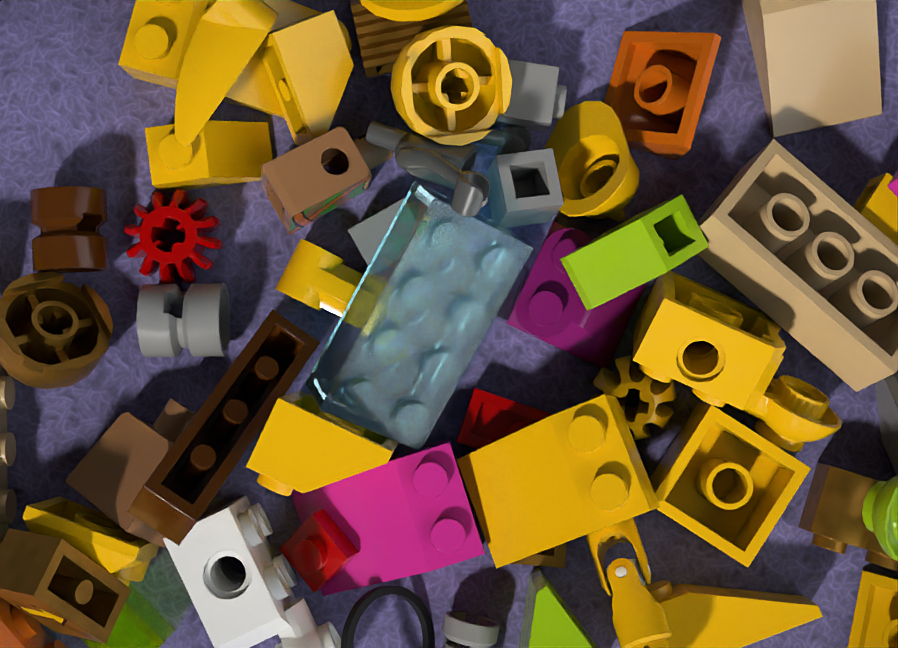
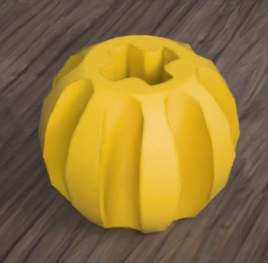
M632 355L617 358L615 363L619 373L611 372L605 367L601 368L593 384L596 388L602 390L604 394L617 397L628 427L634 432V440L648 438L651 436L648 423H654L664 428L674 414L670 407L663 404V402L672 401L677 397L673 380L665 383L649 377L639 368L633 366ZM628 389L640 390L638 407L626 405ZM595 394L590 397V400L603 394Z

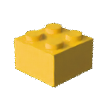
M698 402L649 480L660 505L657 510L748 568L811 468L717 407Z

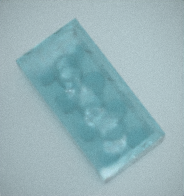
M414 181L308 377L306 385L320 410L421 451L534 248L510 229L479 213L473 217H466L456 213L451 208V199Z

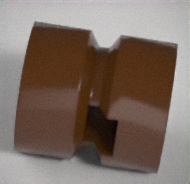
M81 186L45 187L31 190V223L40 228V235L32 239L33 272L79 273L109 270L108 238L99 233V227L108 222L106 190Z

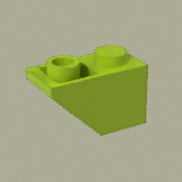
M681 194L641 211L560 258L586 310H590L669 272L709 247L685 198Z

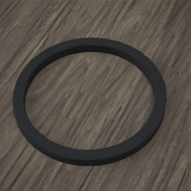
M392 585L376 587L365 593L351 609L343 628L341 648H353L355 630L360 617L373 601L384 595L394 594L400 596L413 607L421 624L422 648H434V630L431 617L422 600L407 588Z

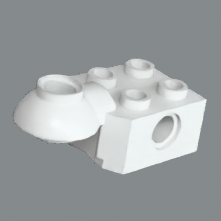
M245 495L201 516L179 546L168 538H163L214 648H250L277 634L281 639V643L275 645V648H341V638L333 624L326 622L320 626L316 625L303 596L295 598L291 587L297 585L294 571L283 554L275 557L266 536L273 533L266 512L259 503L251 506ZM228 556L240 560L245 567L246 574H239L234 571L229 564Z

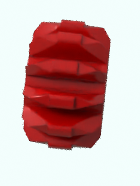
M183 189L175 190L170 203L161 191L153 192L152 203L155 210L151 211L141 204H136L133 211L143 219L141 226L129 224L124 228L126 234L140 238V242L131 245L126 250L127 255L134 259L145 257L140 265L139 272L144 276L150 277L159 270L161 284H173L178 272L184 282L193 283L196 281V272L192 263L195 262L199 267L208 271L212 270L215 265L210 258L203 255L205 247L212 250H221L223 248V241L206 236V233L217 230L221 226V221L216 216L202 218L209 206L208 202L199 197L189 204L188 193ZM176 223H180L176 229L185 233L184 242L174 243L171 252H168L167 250L171 245L163 242L164 231L173 232Z

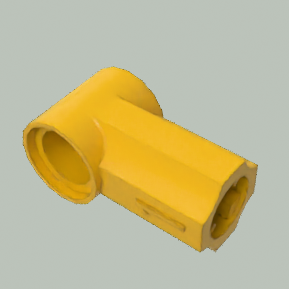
M300 238L275 289L318 311L323 308L364 331L376 334L397 292L345 266V261L338 256Z

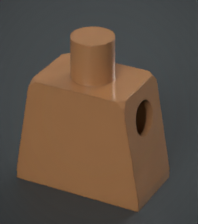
M170 398L153 425L130 412L121 414L70 473L65 482L126 532L165 548L166 545L163 541L165 536L127 511L145 482L196 413Z

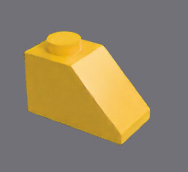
M334 10L316 14L271 31L258 48L295 145H303L329 131L354 66L349 53L352 49L349 32L340 20H337Z
M208 120L189 147H183L175 139V124L145 128L152 185L165 193L175 192L176 189L186 191L261 180V165L273 160L268 122Z

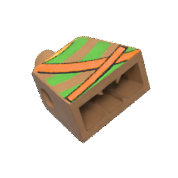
M339 126L261 165L262 189L287 232L291 235L365 192L372 178L370 170L393 158V152L367 143V133L352 140L347 130L343 126ZM329 165L336 166L342 170L343 174H330L324 167Z

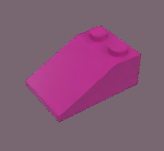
M450 438L391 456L387 464L304 494L294 489L291 493L301 525L311 514L324 509L359 551L338 575L321 589L323 596L430 572L485 554L480 532Z

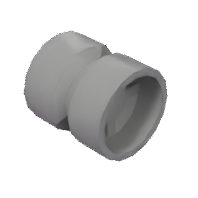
M194 283L190 285L187 292H182L178 284H143L137 301V334L143 356L177 357L183 348H188L193 357L226 356L230 345V298L226 284Z

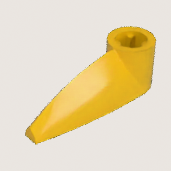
M208 0L201 11L200 21L193 33L182 62L176 89L175 139L183 147H189L274 25L278 13L264 1Z

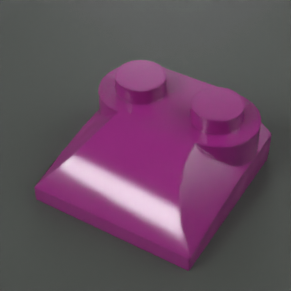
M553 221L505 324L597 367L608 369L648 282L593 309L586 310L560 258L593 239L578 229L567 228Z

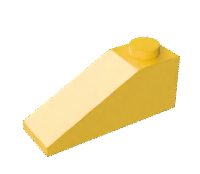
M669 580L658 581L646 586L649 593L664 607L672 631V636L668 639L671 648H742L823 617L819 606L805 596L683 583L671 586Z

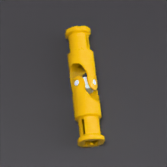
M634 518L585 535L601 586L609 597L613 596L612 621L620 648H671L668 639L672 636V631L664 607L656 601L646 587V583L651 584V570ZM624 542L633 545L638 559L618 558L612 561L605 569V554L610 547L616 543Z

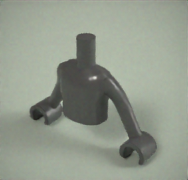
M375 120L369 125L366 134L367 143L395 152L396 162L409 174L454 190L451 208L456 213L466 217H473L486 204L490 192V182L482 173L472 171L478 146L471 143L463 146L438 144L413 130L407 132ZM506 125L503 127V130L488 128L492 131L483 139L472 142L498 146L496 155L529 151L532 138L529 131L524 127Z

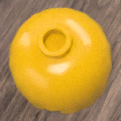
M442 25L417 34L402 48L393 65L390 89L396 111L414 132L438 144L463 146L483 139L492 131L488 128L495 123L498 115L505 114L510 104L513 80L507 57L500 47H495L491 40L484 36L486 34L476 28Z

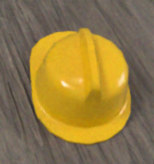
M584 101L569 108L563 114L562 119H558L544 149L553 148L564 202L558 211L568 217L586 216L590 219H606L609 217L617 222H621L626 219L625 207L635 196L639 187V169L630 154L621 121L614 109L601 101Z

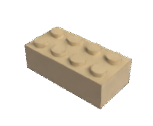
M772 139L739 170L697 222L709 247L699 252L698 255L853 390L858 392L895 374L898 370V246L775 139Z

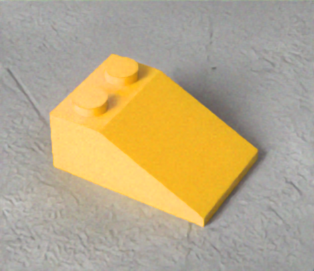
M136 0L118 65L135 79L177 89L179 73L185 53L200 21V13L208 0ZM262 0L278 13V17L269 32L322 13L290 0ZM257 49L222 102L285 118Z
M603 394L548 416L457 459L496 569L660 507L616 396Z

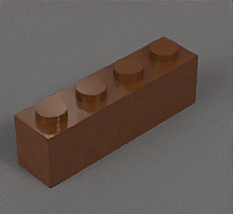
M272 309L145 482L127 512L179 546L267 421L277 399L284 396L320 342Z

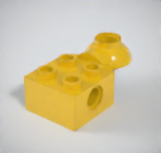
M671 270L658 276L634 325L632 361L639 363V369L643 373L665 383H669L674 379L692 387V392L708 404L724 407L725 403L740 411L758 418L754 426L756 431L766 440L788 451L800 452L806 442L824 439L835 433L842 426L840 417L829 407V398L818 388L789 375H781L779 379L773 378L784 358L782 354L786 346L778 334L781 328L766 313Z

